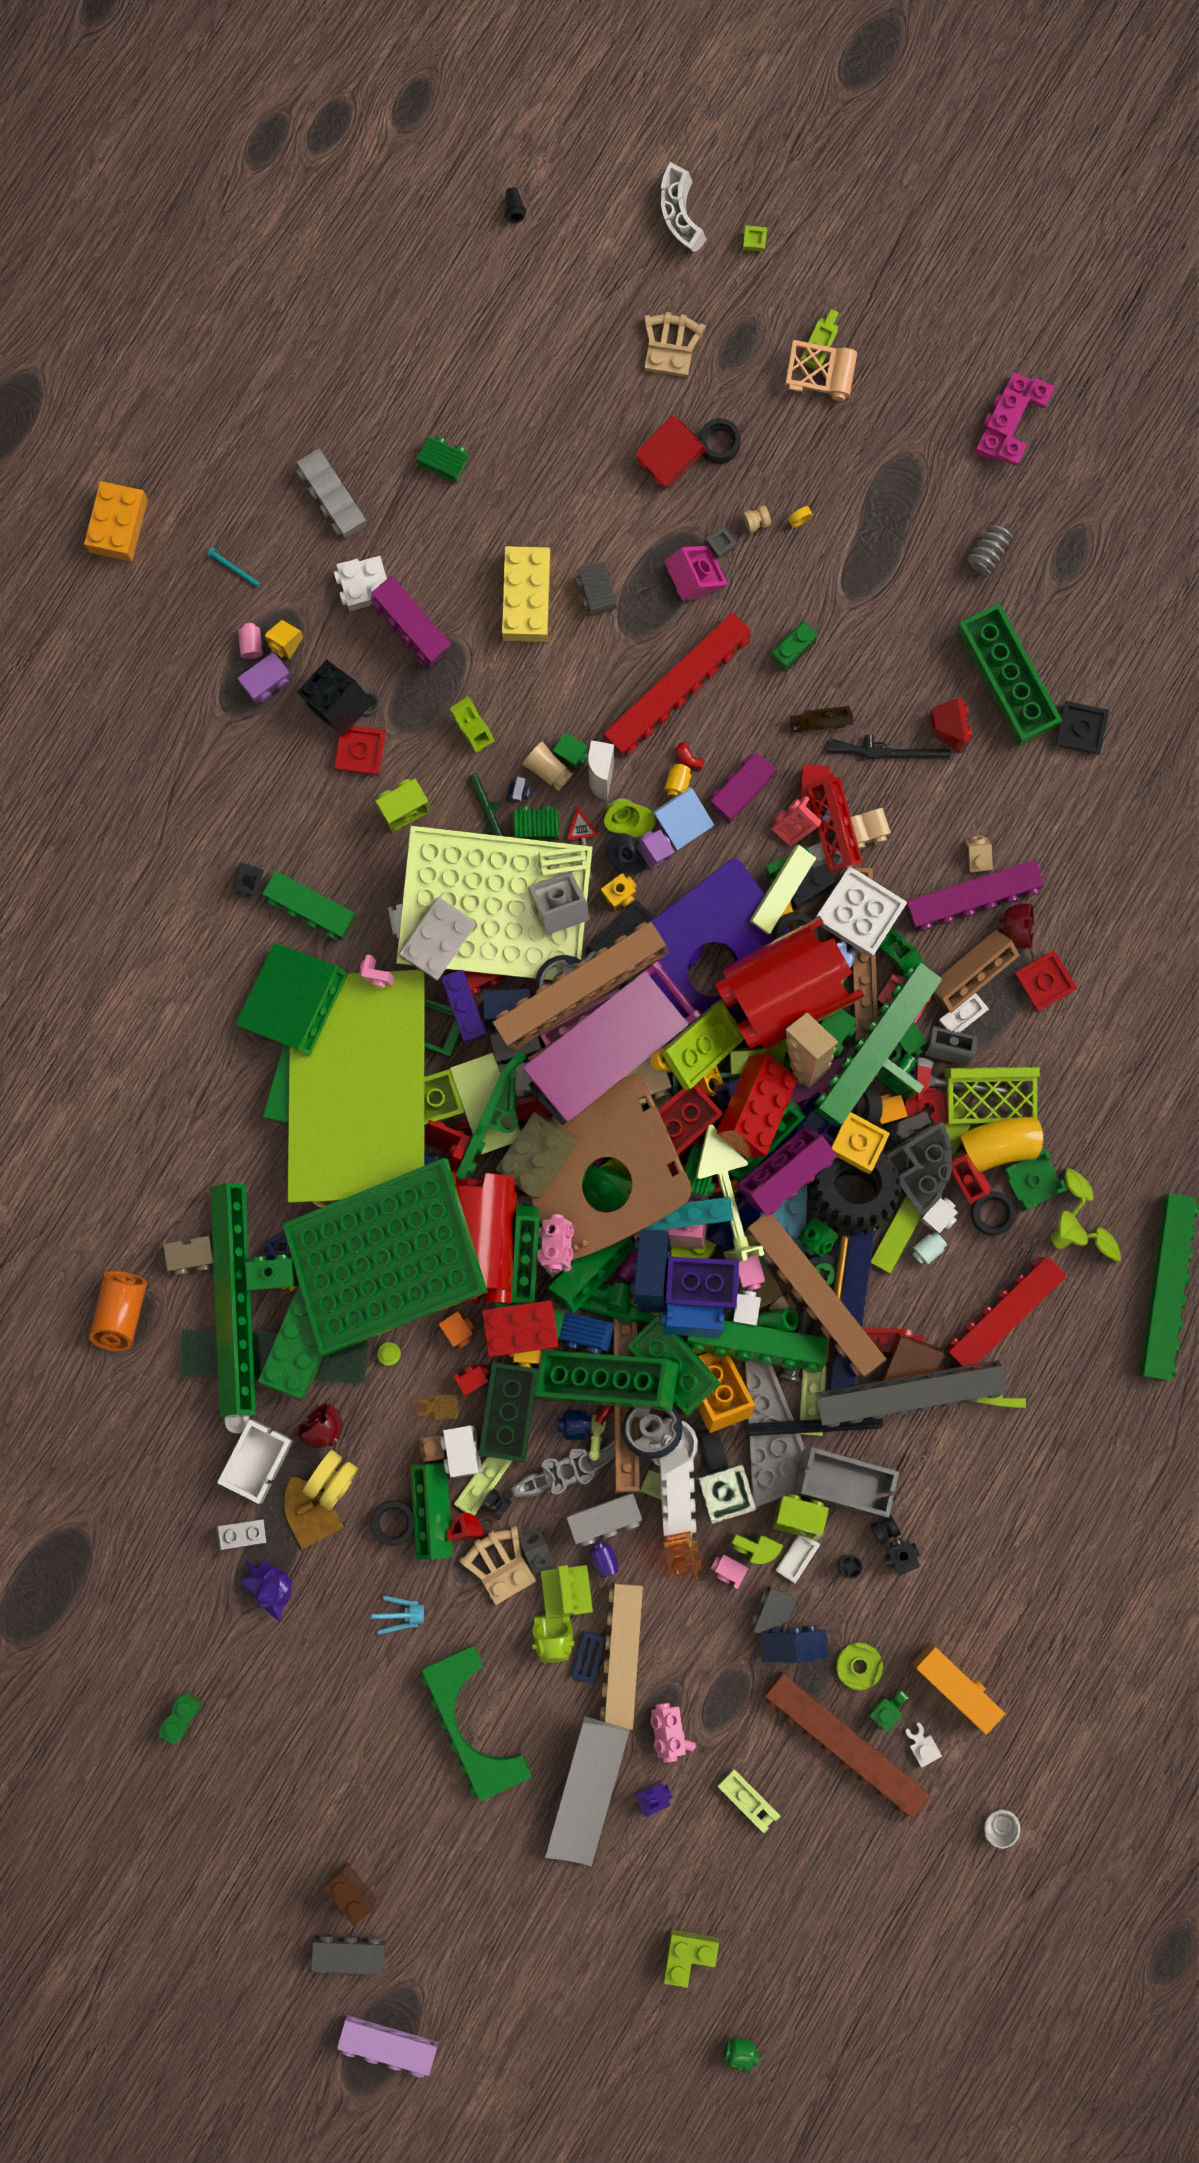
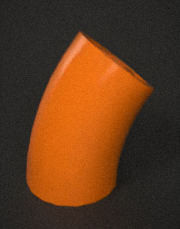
M107 1271L103 1274L89 1332V1339L94 1345L105 1350L117 1352L126 1351L131 1348L147 1286V1281L144 1278L122 1271Z

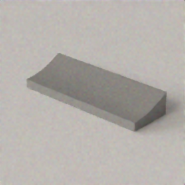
M584 1716L545 1858L592 1866L630 1729Z

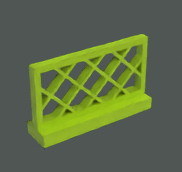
M1040 1067L945 1068L948 1124L992 1123L999 1120L1017 1118L1012 1117L1014 1114L1018 1117H1023L1017 1110L1025 1102L1031 1107V1117L1037 1118V1077H1040ZM1001 1081H1005L1011 1087L1004 1096L995 1089ZM1010 1081H1017V1083L1013 1085ZM1023 1081H1031V1091L1024 1096L1017 1087ZM953 1082H961L967 1088L960 1097L953 1092ZM979 1082H984L989 1087L982 1097L973 1090ZM992 1091L1000 1098V1101L993 1108L984 1101ZM1014 1091L1022 1098L1015 1108L1006 1100ZM969 1092L978 1099L971 1108L962 1101ZM1003 1102L1012 1110L1005 1118H1001L995 1112ZM960 1103L967 1113L962 1118L953 1119V1109ZM982 1103L989 1112L983 1118H978L973 1111Z

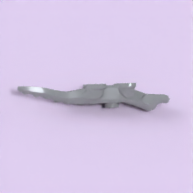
M615 1440L600 1449V1457L596 1461L590 1459V1451L585 1449H572L568 1457L561 1460H544L541 1466L543 1472L525 1476L511 1488L513 1496H537L547 1488L550 1489L552 1494L558 1495L568 1485L578 1482L582 1485H587L595 1477V1474L615 1457Z

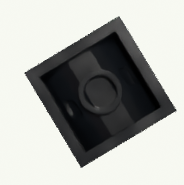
M327 659L296 692L315 716L342 736L347 733L373 704L353 678Z

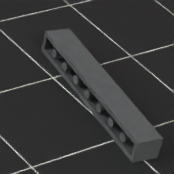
M999 1360L821 1391L816 1392L815 1395L822 1426L835 1427L840 1425V1422L845 1421L858 1423L863 1421V1418L872 1417L873 1419H880L890 1413L903 1415L913 1409L925 1411L935 1405L952 1406L957 1401L975 1402L978 1398L985 1396L987 1398H997L1002 1393H1007L1003 1365Z

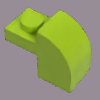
M469 697L449 708L456 725L476 753L495 741L488 726L479 716Z
M746 1044V1047L734 1048L729 1053L731 1074H742L748 1057L766 1053L765 1048L755 1046L750 1049L748 1044Z

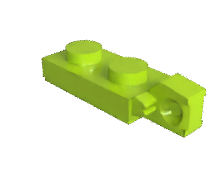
M831 309L826 320L822 318L820 321L818 320L808 343L831 347L838 332L839 326L834 323L839 312ZM804 350L800 361L810 356L806 350ZM820 352L816 355L821 365L827 353ZM812 359L804 363V365L814 370L818 369Z

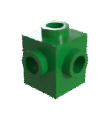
M813 1217L809 1224L802 1229L797 1239L804 1244L802 1249L811 1256L816 1253L823 1258L832 1249L834 1242L839 1236L830 1227L816 1217Z

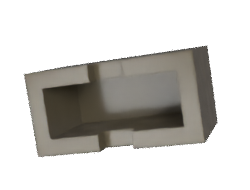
M210 1236L191 1239V1244L186 1245L182 1241L163 1244L167 1271L174 1272L175 1276L188 1274V1269L197 1268V1272L210 1270V1265H213L212 1237Z

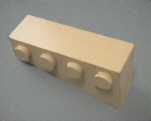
M806 1013L786 1029V1042L789 1047L788 1054L791 1060L792 1074L798 1078L797 1084H803L809 1089L829 1073L832 1064L830 1061L834 1058L832 1054L836 1051L835 1046L838 1045V1041L814 1018Z

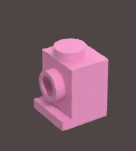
M722 1554L721 1558L716 1556L711 1566V1569L718 1573L717 1578L728 1584L732 1580L734 1582L732 1586L736 1589L740 1586L749 1569L725 1554Z

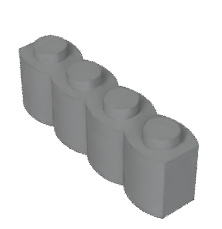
M319 448L296 462L298 466L296 472L302 482L306 480L310 485L307 488L314 500L318 498L322 505L319 508L326 518L330 516L334 522L331 526L337 536L341 534L346 539L367 526L363 514Z

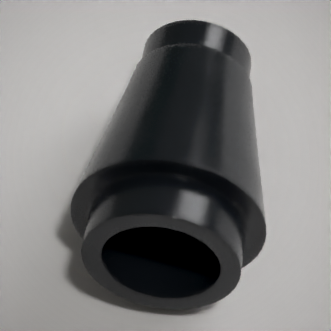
M511 187L506 190L505 216L509 222L518 223L524 220L526 209L518 189Z

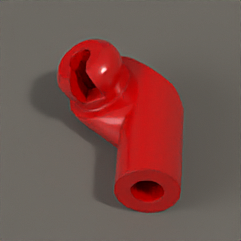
M679 743L676 747V756L681 765L702 770L704 759L693 757L687 743Z

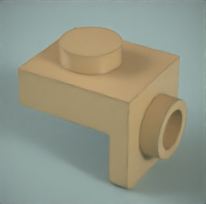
M977 835L965 840L968 848L969 871L993 870L992 844L989 839Z

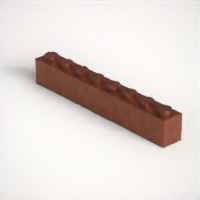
M781 1672L764 1693L768 1698L766 1703L776 1711L778 1708L786 1713L784 1718L794 1726L797 1723L804 1728L802 1732L812 1741L818 1739L823 1744L821 1748L832 1757L835 1753L841 1758L839 1763L849 1772L852 1769L860 1774L858 1779L867 1787L871 1784L878 1789L876 1794L886 1802L889 1799L897 1805L894 1809L905 1818L907 1815H910L914 1819L931 1797L926 1790L784 1673Z

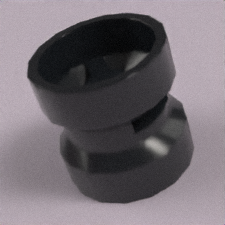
M493 1488L480 1508L493 1513L494 1518L500 1520L512 1501L508 1498H502L499 1492Z
M891 1514L889 1518H883L881 1522L870 1524V1528L880 1545L887 1543L891 1537L896 1538L901 1535Z
M846 1554L839 1559L838 1570L844 1577L854 1579L862 1573L863 1564L858 1557Z

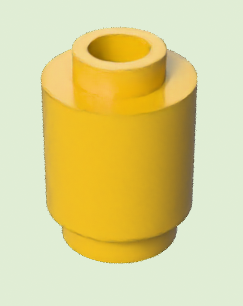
M674 764L673 768L670 769L664 788L669 797L674 798L688 789L692 776L689 767Z

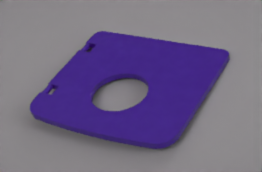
M737 859L728 860L648 922L653 923L670 951L668 955L659 960L663 965V970L696 1010L699 1009L702 1014L715 1002L723 1001L721 995H703L691 985L687 968L693 952L706 943L719 942L728 946L734 952L738 961L774 941L772 937L773 930L770 934H766L750 922L751 917L765 895L743 863ZM787 926L783 931V935L790 932ZM655 973L651 975L653 981L683 1018L686 1019L689 1015ZM739 1002L727 1008L737 1024L747 1019Z

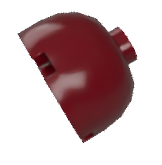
M1028 903L1013 905L1006 910L1004 918L999 919V932H1003V935L1012 940L1016 948H1032L1034 933H1032V925H1034L1033 905Z
M324 1403L313 1410L307 1416L309 1419L307 1424L301 1423L296 1431V1436L309 1447L315 1449L324 1448L327 1445L331 1447L340 1439L339 1434L342 1430L341 1415L331 1403L328 1405Z

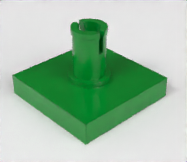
M904 1054L898 1065L887 1059L875 1076L877 1081L897 1096L901 1095L904 1101L919 1094L924 1087L908 1074L917 1063L916 1059L909 1054Z

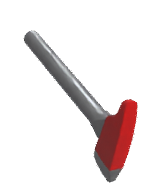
M920 1057L917 1058L915 1080L924 1087L916 1095L917 1102L922 1100L923 1092L928 1090L929 1087L947 1088L946 1078L931 1075L933 1062ZM953 1082V1089L967 1090L961 1082ZM978 1083L973 1088L975 1092L983 1093L989 1089L984 1083ZM998 1085L995 1089L1001 1095H1005L1011 1087Z

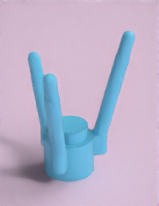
M383 1596L385 1601L410 1606V1608H405V1613H382L370 1616L372 1619L405 1618V1622H408L377 1630V1634L389 1633L424 1624V1605H418V1601Z

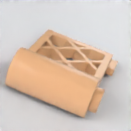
M793 340L785 385H789V390L802 392L804 388L828 393L836 401H845V398H849L851 393L857 352L849 348L836 349ZM796 347L804 348L810 356L800 361L795 354ZM820 352L830 354L829 362L823 366L816 358V355ZM812 359L818 369L809 375L803 364ZM798 367L806 376L801 381L791 379L792 371ZM821 371L826 379L825 386L817 385L812 377Z

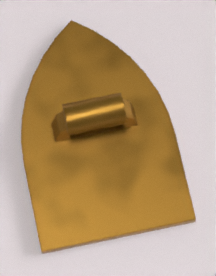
M291 1477L285 1492V1514L303 1550L344 1527L334 1508L329 1511L320 1505L323 1491L316 1498L311 1499L303 1493V1489L308 1481Z

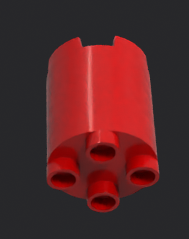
M820 915L722 969L726 978L716 982L715 986L727 1008L738 1002L740 1003L747 1019L738 1023L737 1026L750 1049L762 1043L767 1051L787 1040L786 1029L806 1013L819 1022L864 997L861 989L847 994L841 981L851 975L852 971L834 938L820 943L813 930L824 923Z
M452 1172L488 1293L484 1294V1302L511 1304L517 1206L515 1177L485 1173L483 1181L456 1179L455 1172ZM480 1296L462 1303L479 1304Z

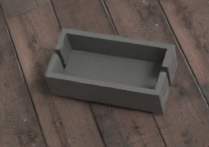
M813 1447L803 1450L799 1470H803V1473L797 1476L793 1494L879 1519L889 1518L894 1497H882L883 1493L895 1492L899 1475L898 1471Z

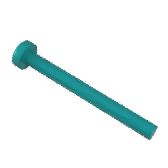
M212 547L208 551L207 556L209 558L214 557L254 586H259L260 582L216 553V548Z

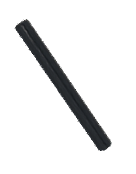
M868 1417L863 1418V1421L858 1423L840 1422V1425L835 1427L822 1426L820 1419L747 1424V1435L762 1436L880 1429L883 1427L882 1418L873 1419Z

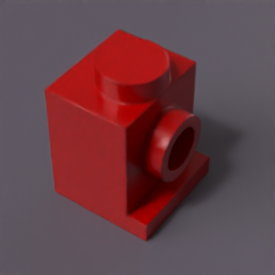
M473 1364L462 1371L463 1376L460 1377L458 1373L454 1375L464 1396H467L489 1383L488 1377L491 1374L485 1364L475 1367Z

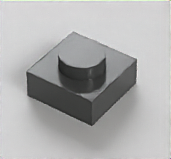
M725 526L706 538L707 544L718 559L737 547L736 541Z

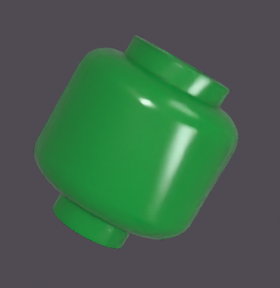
M734 2037L725 2044L723 2061H726V2065L730 2069L748 2073L752 2066H757L760 2052L756 2051L753 2041Z

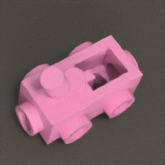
M550 1215L548 1220H543V1226L539 1227L542 1249L538 1250V1260L550 1272H561L562 1269L567 1272L571 1269V1260L573 1258L571 1237L574 1235L572 1222L563 1218V1215Z
M670 1703L656 1704V1709L651 1710L652 1717L650 1720L655 1734L654 1748L658 1758H663L664 1763L677 1761V1756L686 1755L685 1750L693 1752L696 1745L694 1742L684 1740L685 1736L682 1731L679 1707H670Z

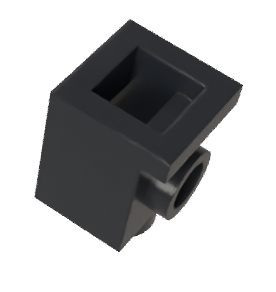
M240 862L232 888L237 889L236 894L249 898L250 894L256 896L264 870ZM245 876L250 878L248 885H244L242 882Z

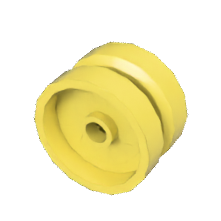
M333 1450L325 1456L303 1489V1493L311 1499L316 1498L324 1489L325 1491L320 1498V1505L329 1511L344 1496L359 1469L351 1462L344 1463L339 1471H336L342 1461V1456Z

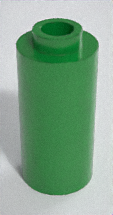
M791 1307L758 1314L757 1326L793 1331L799 1324L798 1314Z

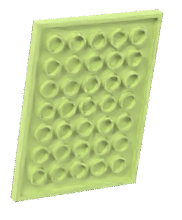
M410 826L396 964L412 965L400 957L398 953L437 897L442 898L477 923L446 969H463V971L535 979L540 967L550 958L559 955H570L581 960L585 922L547 935L539 920L528 886L568 873L542 876L539 852L581 847L582 845ZM585 846L588 869L570 871L586 899V903L592 857L591 846ZM580 852L546 856L544 858L545 861L576 857L580 856ZM581 861L547 865L546 870L581 865ZM557 964L550 968L544 979L553 980L555 975L562 972V965Z

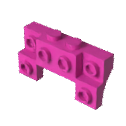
M1013 372L1003 394L998 393L993 403V406L996 407L994 413L989 412L983 424L987 428L975 453L987 459H996L1018 466L1028 445L1012 437L1028 403L1045 409L1055 386L1037 378L1033 381Z

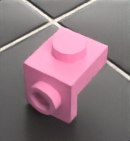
M366 955L365 960L360 965L361 976L367 982H372V986L378 988H385V985L393 987L395 979L390 972L375 970V958L372 955Z

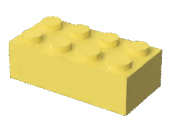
M505 546L503 641L548 642L550 548Z

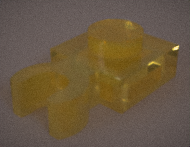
M434 1395V1402H430L428 1399L418 1400V1403H425L427 1405L425 1412H418L419 1416H427L434 1412L435 1419L458 1418V1395Z

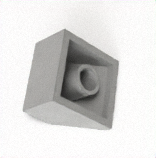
M572 872L528 886L539 920L547 935L590 920L586 899Z

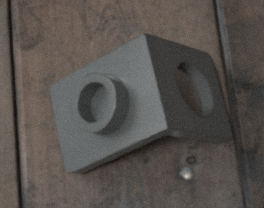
M541 1528L519 1536L524 1553L534 1574L555 1566ZM530 1537H539L538 1541L533 1544L526 1543Z

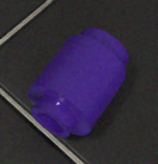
M601 1542L592 1546L593 1551L589 1555L597 1574H600L602 1579L619 1572L617 1568L619 1564L611 1544L606 1545L605 1542Z

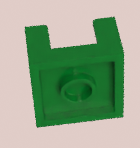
M1047 1148L1042 1150L1036 1159L1023 1160L1002 1171L1023 1212L1068 1189L1064 1180H1059L1049 1161L1051 1156Z

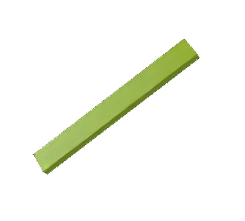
M958 1104L953 1109V1119L962 1118L967 1113L962 1105ZM946 1122L944 1125L951 1142L952 1155L957 1152L962 1142L961 1134L967 1132L972 1123L948 1124ZM907 1194L870 1261L871 1264L889 1274L892 1272L921 1218L920 1213Z

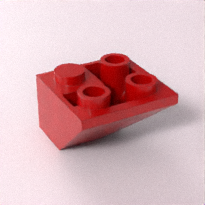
M962 697L932 707L930 711L933 735L958 753L964 752L967 745H969V739H972L971 727L967 726L966 723L968 708L967 704H963Z

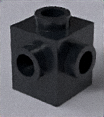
M902 1537L889 1542L890 1547L886 1548L887 1555H884L889 1568H894L898 1576L921 1567L917 1560L920 1554L915 1543L910 1544V1541L907 1539L903 1541ZM901 1552L905 1553L903 1559L899 1558V1554Z

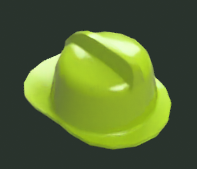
M625 798L617 799L606 806L607 813L604 817V824L609 831L625 833L637 838L642 837L654 828L655 816L650 809L644 806L634 804Z

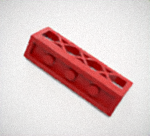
M828 777L807 785L813 812L822 821L817 828L829 872L863 865L841 778ZM821 786L824 787L825 791L822 800L817 798L815 791L816 788ZM825 807L830 810L831 814L828 822L822 818V812ZM830 829L836 833L834 844L828 841L827 835ZM836 851L841 853L843 863L835 865L833 861Z

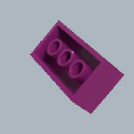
M392 575L371 592V608L377 615L382 614L385 617L387 627L392 632L397 631L401 636L400 641L407 649L412 648L416 654L414 657L421 666L426 665L428 668H431L450 651L451 643Z
M804 1127L735 1185V1187L750 1207L768 1216L775 1213L786 1199L794 1197L798 1192L797 1190L804 1184L812 1182L819 1171L828 1168L837 1157V1154L823 1135Z

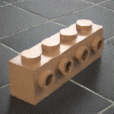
M998 930L993 931L940 976L942 981L932 994L935 1001L950 1013L955 1011L1020 956L1012 940Z

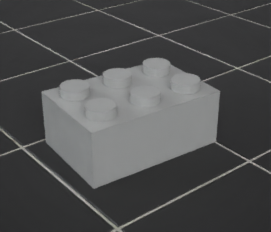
M437 897L398 955L437 981L477 923L442 898Z
M633 1493L619 1496L566 1517L575 1543H581L582 1547L594 1543L595 1537L603 1535L604 1539L617 1534V1529L625 1527L626 1531L640 1526L638 1522L642 1521Z

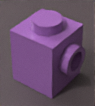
M661 830L655 833L650 831L640 838L642 841L637 846L638 851L651 870L668 861L675 853L670 839Z

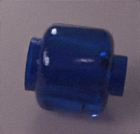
M566 1410L562 1418H558L557 1430L562 1432L565 1440H585L587 1434L591 1435V1416H588L584 1410Z

